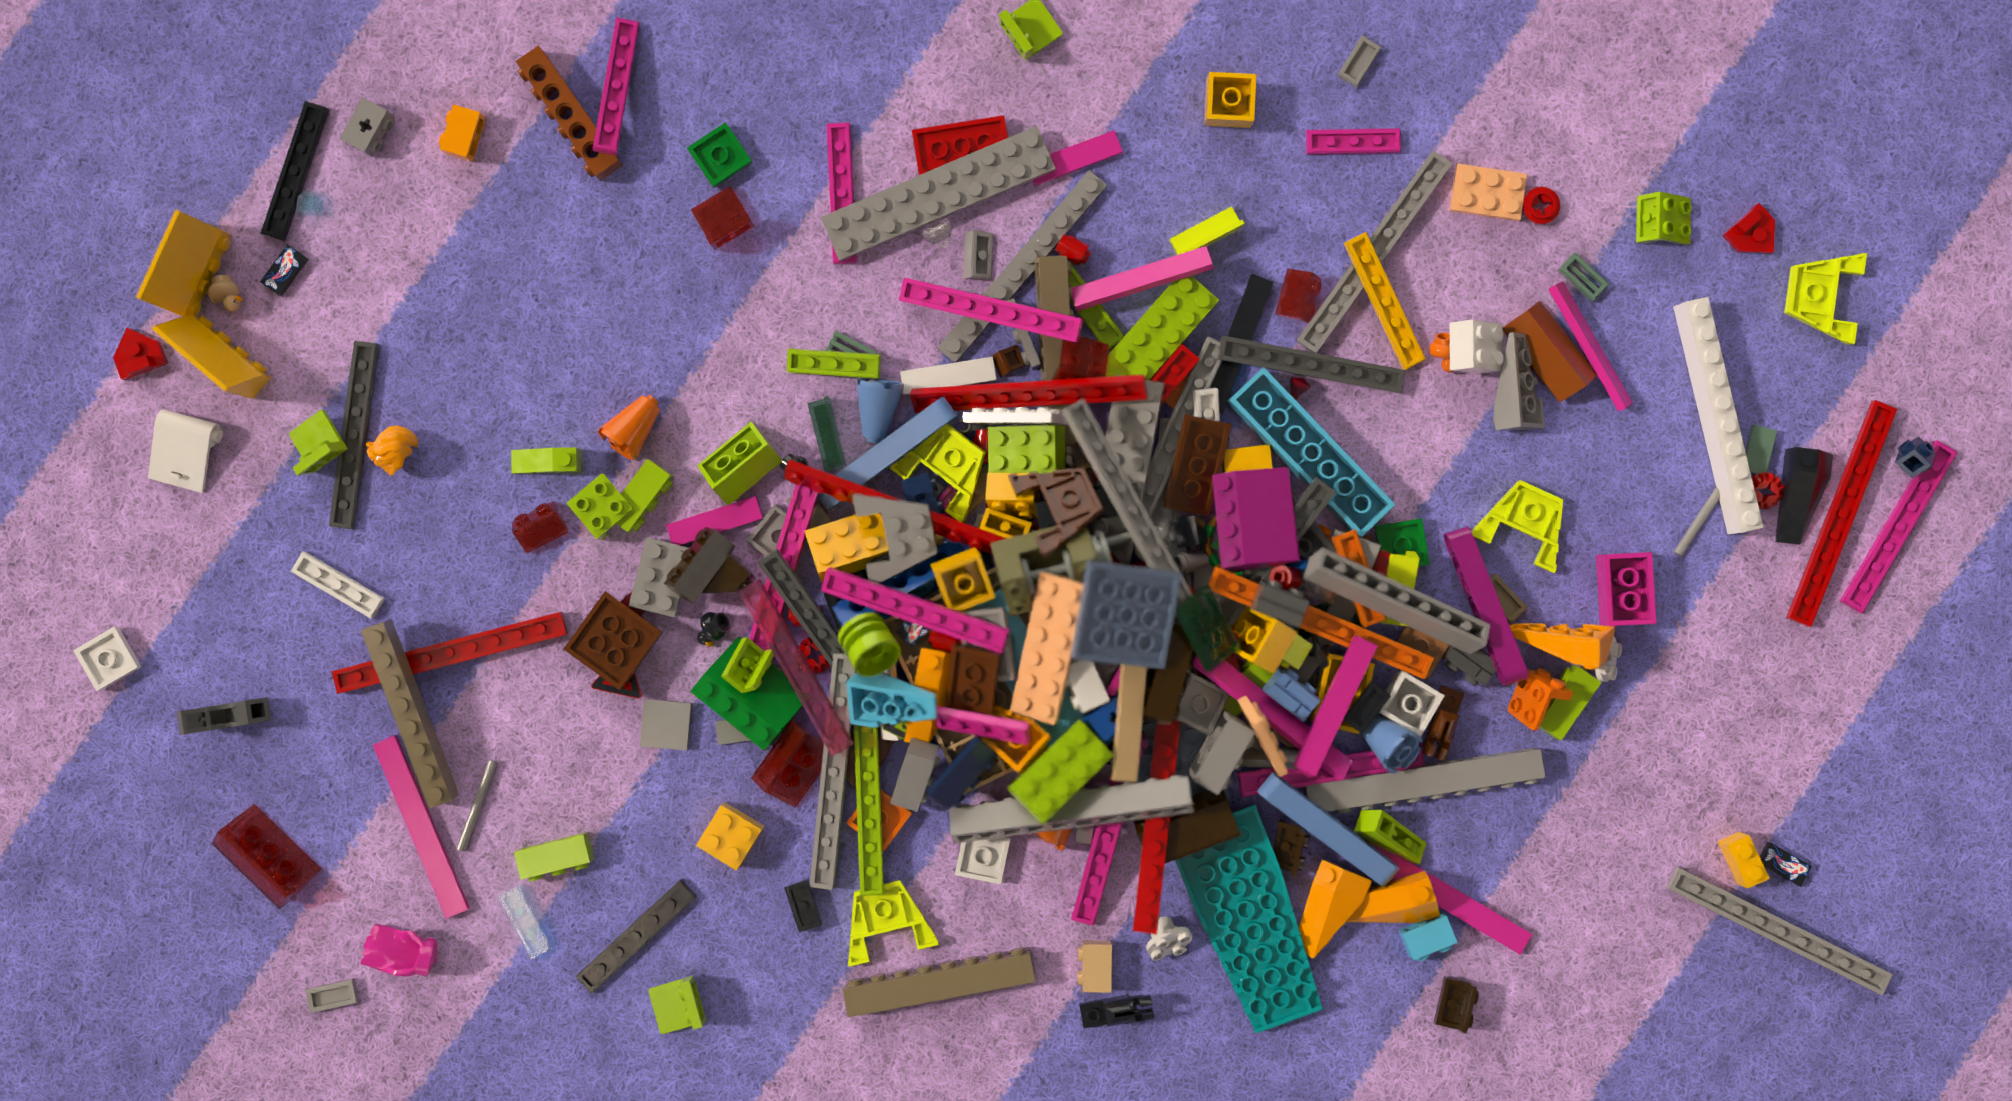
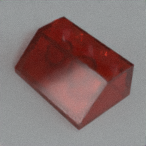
M792 720L751 779L767 794L796 808L821 773L824 740Z

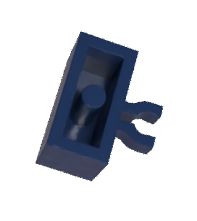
M929 473L901 480L906 501L928 504L930 511L938 514L945 513L942 500H937L934 491L938 490L935 477L930 478Z

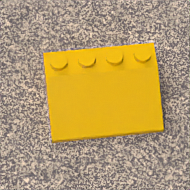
M175 209L136 298L181 316L198 315L202 307L201 301L203 296L208 293V289L211 286L212 276L221 266V256L230 246L231 234Z
M190 314L152 327L155 333L225 392L254 399L271 379L265 373L267 371L265 366L258 361L252 362L248 358L250 354L245 349L232 345L230 343L232 339L223 331L217 332L212 328L214 323L203 315L198 317Z

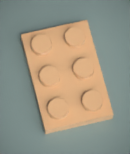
M1457 164L1455 166L1449 211L1520 221L1527 174Z
M1246 696L1238 699L1250 726L1255 731V736L1278 776L1281 777L1287 774L1288 771L1284 766L1287 759L1282 750L1279 749L1278 741L1270 731V726L1256 702L1250 703Z

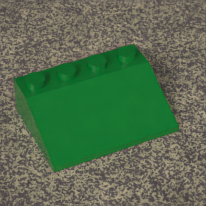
M738 636L703 674L690 692L763 751H767L812 694L773 663L765 671L761 678L762 683L756 690L744 693L738 691L721 677L742 639Z

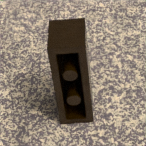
M705 527L697 533L692 546L683 552L678 565L669 571L664 585L683 600L694 603L735 548V545L717 530Z

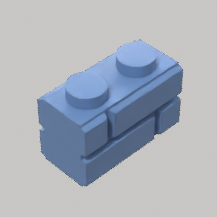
M1278 668L1271 679L1263 686L1262 690L1303 722L1321 700L1315 695L1318 691L1307 682L1304 686L1297 681L1299 676L1288 668L1284 671L1282 668Z

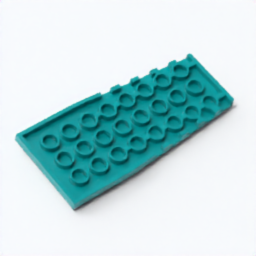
M1254 803L1233 811L1241 836L1175 861L1192 905L1211 940V944L1232 983L1233 989L1253 1026L1254 1032L1259 1033L1322 1010V1005L1281 868Z

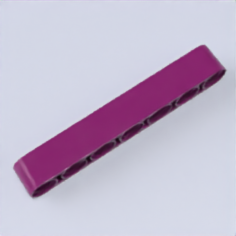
M1466 526L1445 533V544L1475 618L1490 624L1486 647L1500 682L1503 686H1507L1528 679L1527 668L1470 528Z

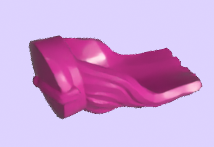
M375 924L370 931L371 935L367 936L363 946L365 949L363 951L364 957L361 959L362 965L394 976L411 977L416 974L428 977L433 964L437 962V941L430 937H427L425 941L410 930H400L391 926Z

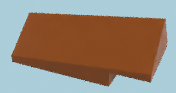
M1538 301L1502 327L1507 337L1511 332L1526 334L1532 358V364L1529 367L1543 385L1546 384L1559 403L1586 387L1597 377L1593 367L1541 301Z

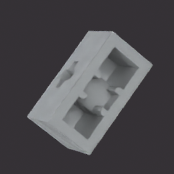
M362 97L340 139L372 157L374 153L380 150L385 132H389L392 128L394 116L387 110Z

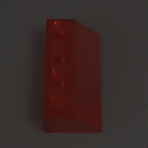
M255 804L216 833L212 845L279 910L296 897L321 871V868Z

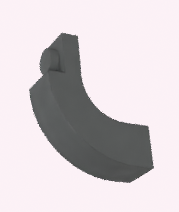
M268 697L176 712L180 735L271 721Z

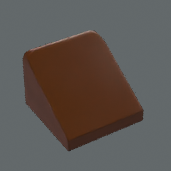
M1017 345L1000 350L991 356L1000 377L1025 367Z

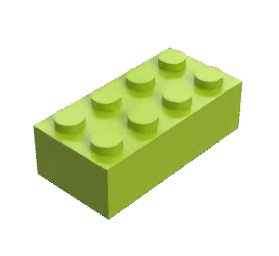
M1078 720L1016 779L1007 790L1039 824H1044L1113 754Z

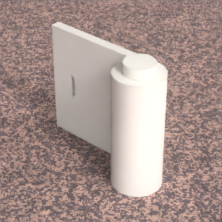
M162 409L157 414L155 420L148 479L203 493L210 448L219 443L223 437V430H221L220 425Z

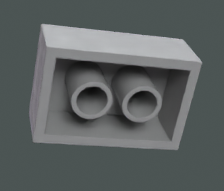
M1223 709L1212 735L1207 736L1188 768L1193 781L1216 794H1219L1221 789L1225 790L1231 780L1230 774L1233 769L1237 770L1243 760L1242 754L1255 741V731L1249 723Z

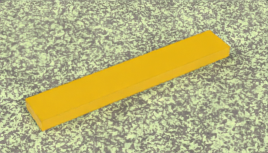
M1367 232L1344 242L1343 244L1402 369L1406 370L1426 360Z

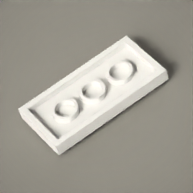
M972 408V413H963V422L979 425H1069L1062 414V410H1052V408H1038V410H1030V408H1016L1015 410H1008L1007 408H994V410Z

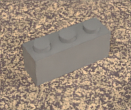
M911 738L890 804L916 812L919 809L920 803L925 804L928 796L926 786H931L935 773H931L932 769L937 771L941 758L937 756L938 745Z

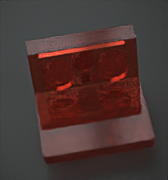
M730 186L691 209L714 250L755 227Z
M1079 336L1078 343L1062 339L1060 361L1052 376V380L1106 377L1109 345Z

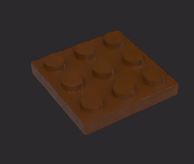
M604 591L564 647V650L618 690H623L663 632L613 595Z

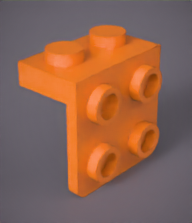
M1538 668L1537 671L1527 669L1528 679L1517 683L1508 705V712L1534 731L1539 730L1551 698L1570 701L1574 693L1565 686V682L1553 678L1551 672L1542 668Z

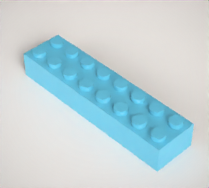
M1264 367L1227 401V404L1266 445L1270 444V449L1306 487L1317 477L1336 491L1325 507L1348 531L1356 529L1358 537H1362L1396 505Z

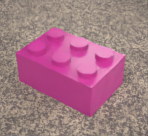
M1652 552L1596 555L1600 625L1656 624Z

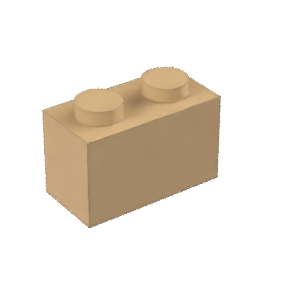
M1083 940L1082 947H1078V961H1082V971L1078 970L1077 984L1082 985L1083 992L1111 993V941Z

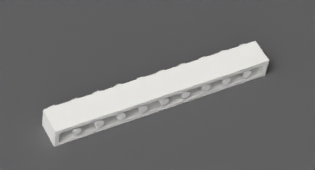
M1705 297L1681 303L1673 308L1715 484L1720 492L1719 500L1727 534L1743 533L1764 528L1709 298Z

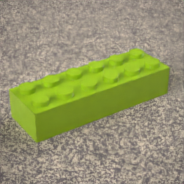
M1193 276L1173 281L1092 372L1089 378L1145 375V380H1150L1215 307L1219 299Z

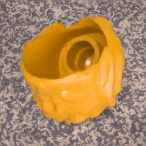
M398 425L389 426L379 434L374 442L368 441L366 443L368 457L374 461L376 466L381 467L390 476H393L403 467L405 458L412 454L413 449L411 446L418 447V438L406 427Z

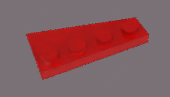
M1001 115L913 129L912 135L919 175L1008 138L1005 116Z

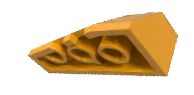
M1513 623L1510 625L1514 638L1573 664L1584 665L1586 669H1597L1607 661L1615 633L1614 626L1583 624V628H1570L1568 624L1555 625L1550 628H1546V624Z
M921 648L914 686L935 694L937 706L945 707L951 653ZM936 718L914 722L908 720L904 742L910 743L911 738L930 743L938 729Z
M995 705L994 717L1029 723L1030 743L1025 745L983 736L979 737L1022 775L1044 753L1051 736L1032 719Z
M1321 861L1299 925V932L1307 956L1315 959L1330 942L1333 935L1342 925H1345L1355 910L1359 909L1365 901L1372 880L1333 862Z
M1426 871L1390 881L1385 887L1381 885L1370 887L1364 903L1359 909L1355 910L1347 922L1419 923L1439 917L1440 912Z

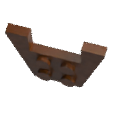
M1084 468L1053 470L1052 473L1039 474L1038 472H1029L1028 475H1017V473L1008 475L1016 497L1040 488L1056 522L1057 527L1035 535L1036 543L1043 558L1050 555L1103 512Z

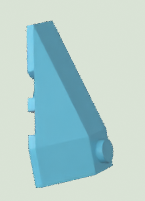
M855 673L846 682L850 724L872 728L878 727L880 724L890 723V725L898 724L900 721L909 720L914 722L935 719L937 717L935 694L884 673L873 677H863Z

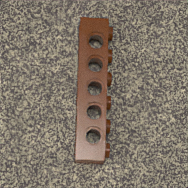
M538 45L516 60L520 67L517 70L518 74L525 83L529 81L532 84L533 88L530 91L538 102L543 100L547 106L544 108V111L551 120H557L560 125L557 127V130L565 140L567 138L573 143L570 147L578 159L582 157L587 163L583 167L590 177L596 176L601 181L622 167L623 164L616 155L599 152L597 157H589L591 150H593L596 126L541 47ZM540 73H546L544 80L537 81V76ZM553 92H559V97L556 100H550V95ZM566 111H573L571 118L563 119ZM583 129L586 130V134L583 138H576V134L578 131Z

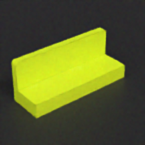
M1231 206L1170 238L1169 241L1176 254L1179 255L1209 246L1242 229L1245 223L1243 219L1239 221Z
M1406 551L1405 555L1391 554L1386 577L1414 589L1419 564V557L1416 552ZM1387 616V620L1381 622L1382 624L1407 626Z

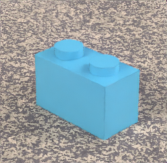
M1442 912L1439 917L1414 923L1398 930L1407 954L1412 960H1426L1430 957L1431 953L1448 951L1452 949V945L1458 943L1448 917Z

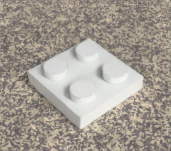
M119 626L107 630L73 650L96 691H102L142 667Z
M1011 837L961 843L955 875L1001 884Z

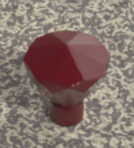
M1291 376L1290 395L1297 401L1300 395L1311 388V385L1303 377Z

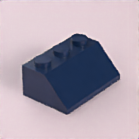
M975 735L931 784L927 793L948 809L953 805L957 808L966 798L963 793L969 787L974 789L982 780L979 775L984 769L990 771L998 762L995 758L998 754L979 736Z

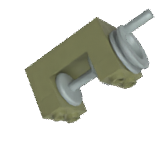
M1057 526L990 543L1009 616L1032 610L1030 595L1031 597L1035 595L1033 585L1038 584L1040 572L1045 571L1062 577L1068 576L1069 579L1083 583L1087 560L1112 563L1108 547L1133 541L1129 532L1104 538L1103 533H1099V539H1096L1094 535H1091L1090 538L1087 526H1085L1045 558H1043L1036 543L1035 535Z

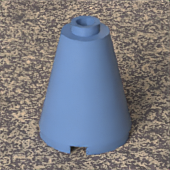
M857 378L862 435L867 437L868 442L880 443L881 439L887 437L904 389L903 383L900 384L898 381L881 378L869 382V378Z
M1379 714L1375 716L1361 734L1382 766L1389 773L1393 774L1398 773L1396 769L1400 767L1406 769L1413 763L1421 751V748L1418 746L1419 741L1423 743V739L1416 732Z

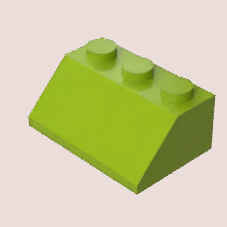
M751 421L700 462L697 467L711 488L729 506L749 488L756 485L760 479L774 470L781 463L782 459Z

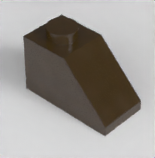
M729 555L701 594L738 592L740 589L744 591L752 583L750 578L753 574L734 556Z

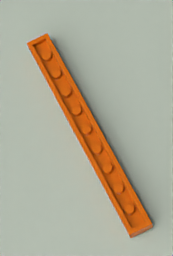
M1215 566L1206 589L1251 607L1259 584ZM1308 605L1300 624V628L1345 647H1349L1354 635L1377 645L1372 658L1422 679L1426 678L1434 660L1432 656Z

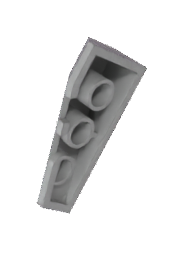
M1511 332L1508 336L1494 403L1493 422L1495 430L1516 431L1545 428L1542 398H1537L1534 385H1537L1538 382L1536 376L1533 377L1530 372L1529 366L1532 364V358L1526 334Z

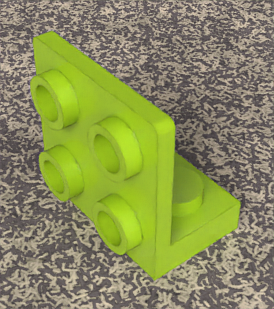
M1029 0L1010 14L1007 9L998 14L1000 26L1025 61L1063 34L1041 0Z
M1661 191L1637 196L1636 243L1644 244L1662 240L1683 245L1690 244L1691 198Z
M319 410L289 432L290 438L302 456L299 458L300 462L292 467L297 476L316 473L348 449L325 410Z
M603 473L566 503L598 540L605 539L609 535L607 531L633 510V507Z
M694 975L649 988L648 992L660 1034L690 1026L694 1030L703 1027L707 1020Z

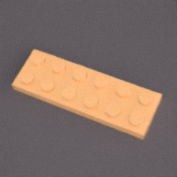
M1045 571L1040 572L1010 711L1052 725L1058 723L1072 661L1070 653L1082 593V582Z

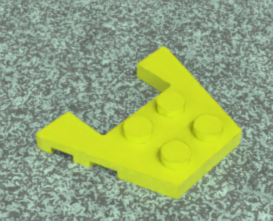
M1867 253L1790 267L1784 313L1847 345L1855 344L1858 323L1834 320L1833 318L1839 274L1864 275Z
M946 424L923 441L921 445L906 454L904 458L894 463L890 469L905 480L912 477L922 462L958 490L945 511L956 520L964 523L986 452L951 425Z
M1518 480L1471 532L1474 538L1490 544L1499 523H1502L1542 541L1543 543L1533 565L1550 573H1555L1563 499L1522 480Z
M901 879L884 883V895L860 896V889L854 891L848 957L849 967L870 962L865 937L908 926L913 928L918 950L939 945L936 935Z

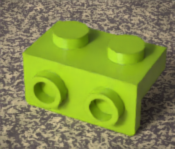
M748 637L742 638L721 677L741 693L754 691L761 685V678L771 666L775 652L772 649L764 651Z

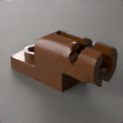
M1440 685L1438 692L1445 696L1425 729L1428 732L1423 744L1422 754L1432 757L1436 747L1434 745L1435 742L1438 746L1434 758L1446 761L1460 717L1457 714L1464 693Z

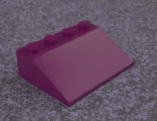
M1289 467L1239 470L1212 475L1221 566L1224 570L1236 573L1300 561Z

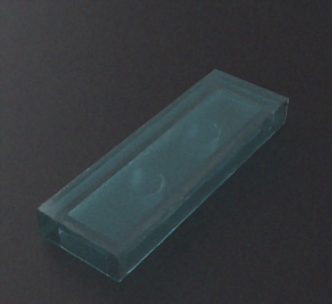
M521 884L498 896L530 959L553 948Z

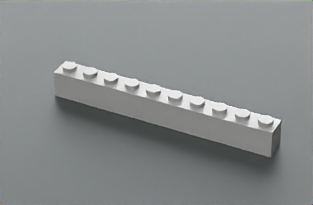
M1528 748L1425 764V766L1396 770L1398 773L1395 774L1385 772L1343 779L1341 781L1304 786L1303 790L1305 796L1325 811L1337 810V813L1351 812L1353 807L1360 806L1361 810L1375 808L1374 804L1384 803V806H1393L1398 804V800L1407 799V802H1418L1424 796L1437 799L1445 797L1444 793L1454 792V795L1468 794L1469 789L1475 788L1479 792L1492 790L1491 786L1494 785L1508 788L1514 787L1515 782L1524 781V784L1538 783L1539 778H1545L1541 749Z
M1181 775L1171 776L1166 780L1152 778L1143 783L1124 782L1121 786L1101 785L1098 789L1091 790L1079 788L1044 824H1039L1018 800L1013 797L1005 798L1000 802L982 801L978 805L960 804L957 808L949 809L951 837L955 843L1194 812L1189 779Z

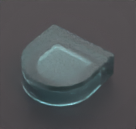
M313 191L302 192L297 199L296 213L299 215L322 216L323 200L321 196Z

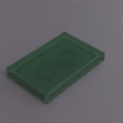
M1209 584L1202 586L1176 606L1175 613L1205 672L1214 670L1241 648Z

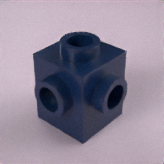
M1919 436L1912 441H1905L1898 448L1899 452L1895 463L1911 478L1928 471L1934 464L1935 450L1933 446L1927 441L1924 442Z

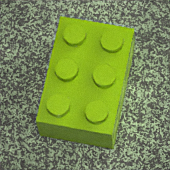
M1065 426L988 427L989 473L1038 472L1040 474L1065 469Z

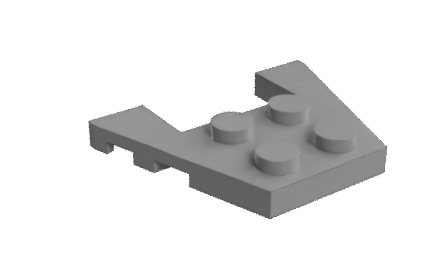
M859 493L852 495L856 517L881 513L890 560L867 563L866 569L869 581L880 583L937 553L928 504L903 500L896 501L884 499V497L865 496Z

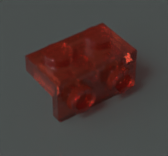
M1287 268L1275 314L1282 317L1300 319L1304 323H1309L1315 313L1316 297L1321 291V278L1313 272Z
M554 501L548 504L543 503L528 514H520L512 522V532L526 554L569 533L566 524L557 512Z

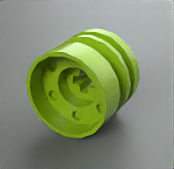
M875 612L863 613L853 617L845 623L838 634L839 644L848 656V660L855 672L860 676L873 677L882 674L890 669L900 656L901 648L882 616Z

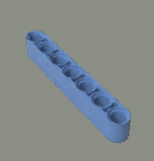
M942 397L835 476L865 486L958 416L945 397ZM819 493L818 496L827 511L843 502L825 493Z
M1272 772L1257 790L1267 801L1381 886L1385 887L1400 869L1391 859L1276 773Z

